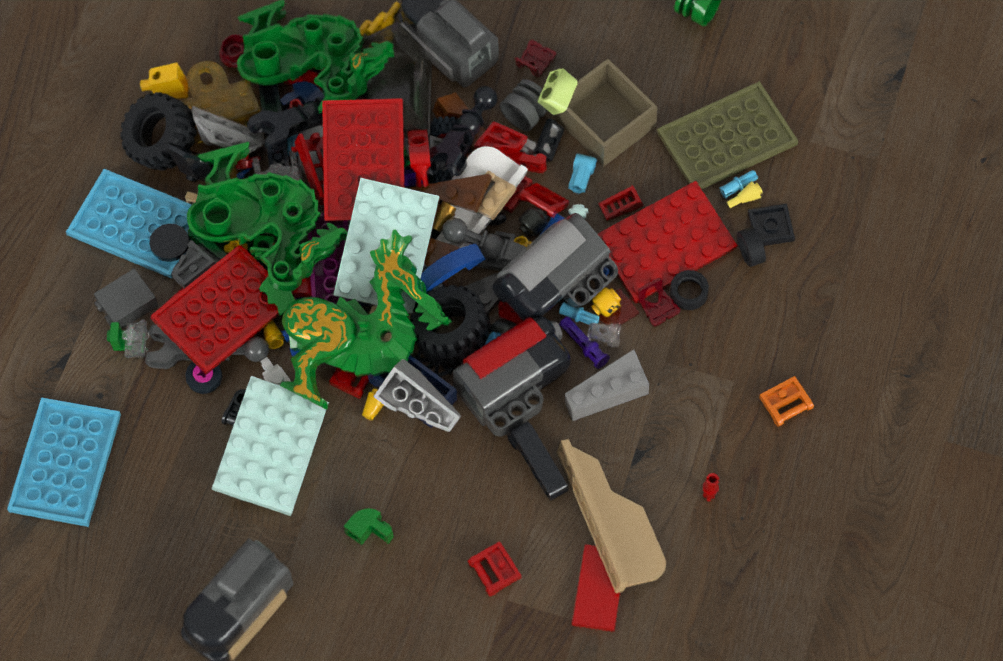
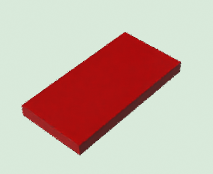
M585 544L572 626L614 632L620 592L615 593L597 547Z

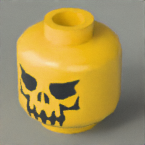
M604 287L592 298L594 304L591 307L598 316L602 313L604 317H609L620 308L621 298L613 288Z

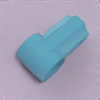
M577 153L573 165L574 171L569 182V189L575 193H585L590 175L594 173L597 158Z

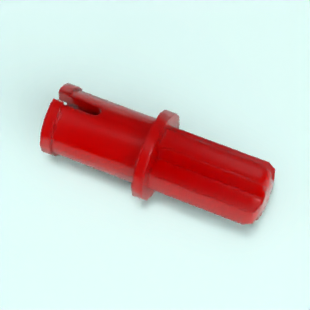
M715 473L708 474L702 486L703 497L707 498L706 501L714 499L719 491V476Z

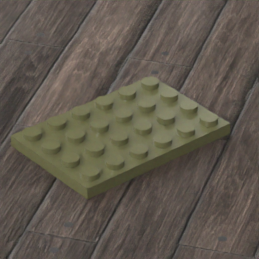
M760 81L657 129V134L687 182L690 184L697 181L701 189L798 145L797 138Z

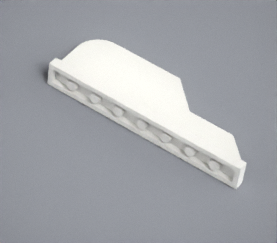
M485 146L474 150L466 160L467 167L460 176H454L451 180L484 175L487 171H491L496 176L517 187L527 174L528 169L523 165H518L499 150ZM491 182V183L489 184V186H488V188H487V190H486V193H485L484 197H485L486 194L489 192V190L492 188V186L494 185V183ZM453 206L457 209L454 217L462 219L468 230L480 235L492 220L479 212L474 213ZM442 232L436 239L459 248L471 245V243L464 240L457 243L449 242L445 239ZM424 264L423 270L425 271L428 267ZM441 283L433 288L434 291L438 290V287H441L443 284Z

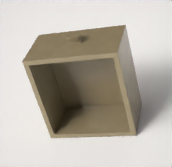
M607 59L578 81L568 108L563 113L556 114L555 119L593 157L597 158V161L604 167L656 127L657 106Z

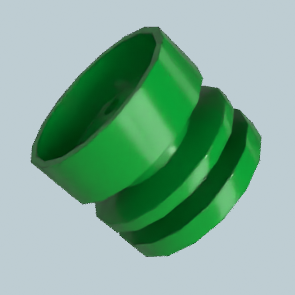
M676 0L674 11L686 18L691 15L693 22L704 27L714 17L721 0Z

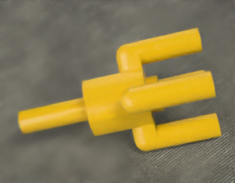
M395 2L387 13L380 12L373 22L365 20L359 28L361 36L366 34L371 37L373 35L374 39L371 43L381 44L385 41L390 42L395 36V32L391 30L394 26L393 17L401 8V4ZM370 43L367 48H373L372 44Z

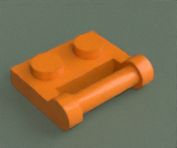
M795 376L763 392L759 396L777 427L783 425L784 421L797 414L814 408L811 399ZM799 398L801 399V404L785 411L782 414L778 412V410L782 407L798 400Z

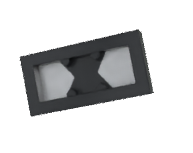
M547 119L534 152L536 154H544L546 162L552 161L565 128L554 119Z

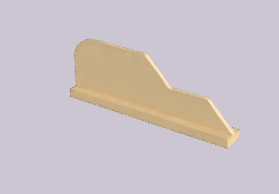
M569 439L562 440L556 452L615 593L623 592L625 587L655 581L660 578L665 571L666 560L644 508L611 491L598 459L571 446Z

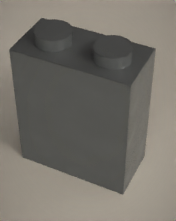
M132 269L94 293L96 299L94 305L99 312L103 311L106 316L104 318L110 327L111 322H119L121 329L158 307L156 297L135 269Z

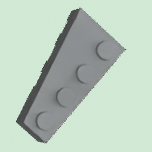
M633 349L565 393V405L572 421L649 394V382L635 350Z

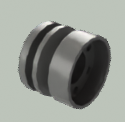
M521 80L518 86L513 89V93L508 94L500 103V109L505 118L522 131L529 132L539 122V118L543 117L548 111L538 103L542 88L530 80Z

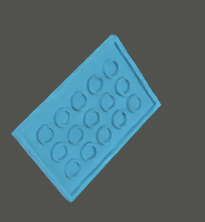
M103 169L66 233L67 236L172 278L173 268L179 260L167 262L154 256L149 244L150 236L155 229L165 224H177L187 232L189 229L187 212L192 204Z
M41 397L9 501L8 512L89 527L121 417L120 411Z

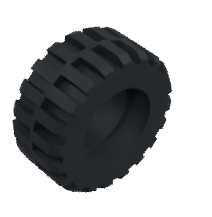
M161 92L148 93L145 97L138 98L136 103H132L129 107V112H126L124 115L125 120L121 123L122 132H120V138L123 140L121 142L123 149L126 150L127 156L132 158L133 161L150 169L163 171L176 166L174 159L167 149L168 144L187 150L194 146V136L197 135V129H195L196 124L193 119L192 110L189 109L187 104ZM165 118V132L162 138L152 146L151 136L153 129L161 119Z
M449 285V287L445 288V286H441L436 291L431 290L428 292L441 305L445 317H465L463 323L452 332L438 334L435 333L437 328L428 331L426 327L430 323L418 321V318L423 313L415 312L418 304L415 305L410 321L416 327L414 328L417 338L416 344L422 354L433 362L437 360L439 364L444 365L447 362L450 365L457 364V361L463 362V359L485 345L484 340L486 341L490 335L488 332L491 330L489 315L479 296L474 291L467 289V287L459 286L457 288L456 285Z

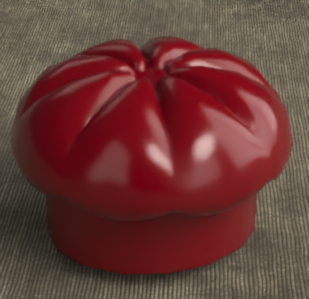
M233 34L223 40L219 57L227 67L238 68V58L244 54V40L242 35Z

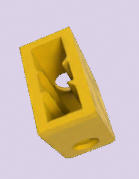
M178 63L151 68L149 70V79L140 81L142 91L152 90L153 93L161 92L174 98H188L189 81Z

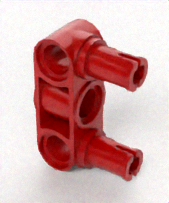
M427 129L407 131L410 166L415 172L416 186L421 187V180H423V187H427L429 184L427 171L431 167Z

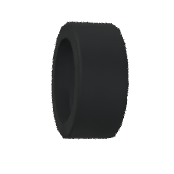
M749 227L737 232L738 246L746 264L752 267L765 262V249L756 229Z
M695 270L679 272L671 282V299L674 304H677L683 310L698 309L705 304L708 298L709 284L707 279ZM687 281L695 282L701 287V294L694 299L683 298L678 294V286Z

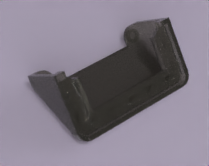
M396 22L364 38V43L361 47L362 52L363 49L373 48L371 44L373 42L381 44L385 41L393 43L392 49L394 51V58L389 57L382 71L369 79L368 99H403L404 138L408 139L407 131L427 129L428 137H430L432 62L426 56L420 43L399 22Z

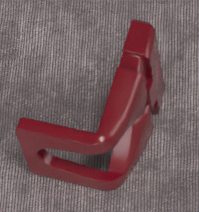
M530 40L521 58L515 57L516 67L520 69L523 66L528 67L532 74L539 78L557 55L555 51L542 47V44L534 40Z
M657 278L638 289L639 303L653 327L664 323L666 318L671 319L680 314L681 309L677 304L673 303L670 296L663 290V280L661 278ZM652 286H655L659 295L657 303L645 300L646 291Z

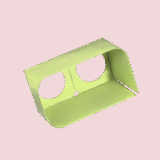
M565 69L550 71L538 103L553 115L563 113L568 108L578 81Z

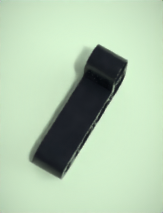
M529 421L507 433L510 444L515 450L518 449L550 501L569 491L566 481Z

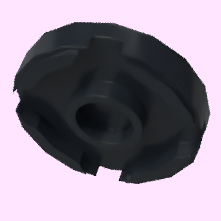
M165 224L153 231L149 244L154 256L162 261L172 262L179 260L182 254L187 252L190 241L183 227L177 224Z

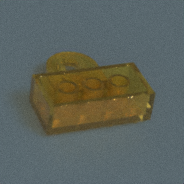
M202 61L193 65L188 71L187 83L192 97L182 100V102L187 104L189 109L195 106L246 127L249 119L261 112L250 82L242 80L229 85L226 74L218 63ZM209 72L213 82L210 85L202 84L199 77L201 73ZM198 129L197 135L194 136V144L203 142Z

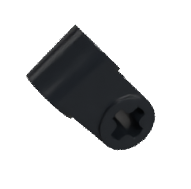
M245 389L235 392L228 408L223 414L222 424L234 426L241 406L239 402L245 395Z

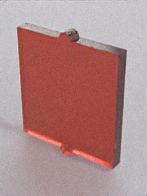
M621 288L615 291L621 298L620 308L609 317H604L602 313L599 315V321H602L610 332L639 315L638 310L632 304V299L628 298Z

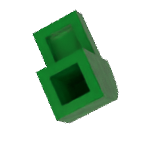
M362 509L356 512L344 525L345 534L363 545L371 533L388 544L394 538L392 527L385 521H382L381 512L375 509Z

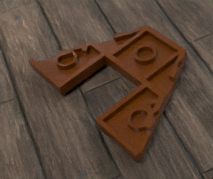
M484 174L428 184L427 187L421 185V187L415 186L407 189L439 196L437 207L445 201L450 205L477 213L492 176ZM430 238L424 264L429 267L440 258L460 248ZM449 278L442 282L444 286L447 285Z

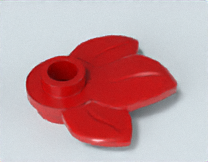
M248 155L238 161L236 169L251 168L252 162L261 160V157H250Z

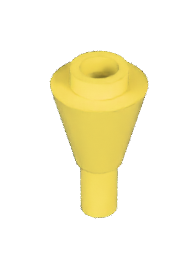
M751 181L736 197L726 203L731 209L740 203L760 199V194L763 193L758 183L754 184Z

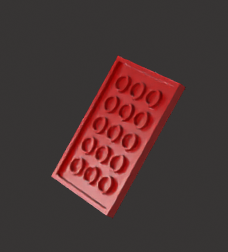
M403 99L322 101L324 221H351L360 178L405 188Z
M697 181L598 233V236L610 249L609 257L618 267L617 276L635 304L639 302L638 289L661 278L663 280V288L671 285L674 276L679 272L685 270L696 271L735 250L738 246ZM655 286L650 287L646 291L645 298L657 292Z
M238 245L154 312L150 319L207 375L279 316L277 306L275 304H268L267 295L259 290L263 281L268 277V271L242 245Z

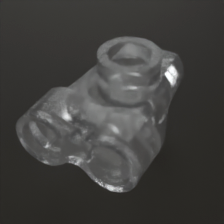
M591 323L589 325L588 338L591 341L597 343L602 341L610 347L618 348L621 325L610 323V325Z

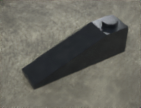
M168 144V151L180 172L186 174V179L195 183L197 180L205 182V178L209 175L214 165L209 161H200V157L197 156L199 153Z

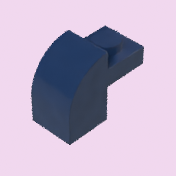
M301 81L292 84L293 92L285 94L280 99L282 110L285 111L289 109L290 102L293 99L300 100L303 105L307 101H315L316 97H320L323 100L324 95L313 83Z

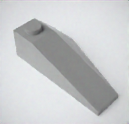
M404 359L394 366L373 396L390 410L401 411L408 414L411 418H419L426 421L427 424L447 432L452 430L461 417L437 389Z

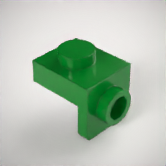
M111 322L110 330H107V341L111 343L113 351H132L134 349V331H122L119 322Z

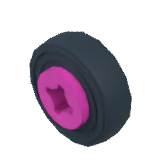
M191 362L187 367L185 374L186 382L190 389L196 393H211L221 384L222 371L219 365L207 375L194 362Z

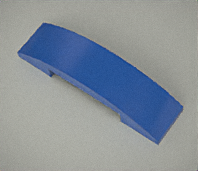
M471 244L457 249L440 258L423 271L421 280L426 285V294L431 290L434 291L433 288L466 267L470 270L484 261L485 257L479 246Z

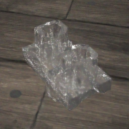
M143 319L136 323H127L126 330L122 332V338L126 340L124 356L126 358L146 357L148 349L145 345L146 340L149 338L147 321Z

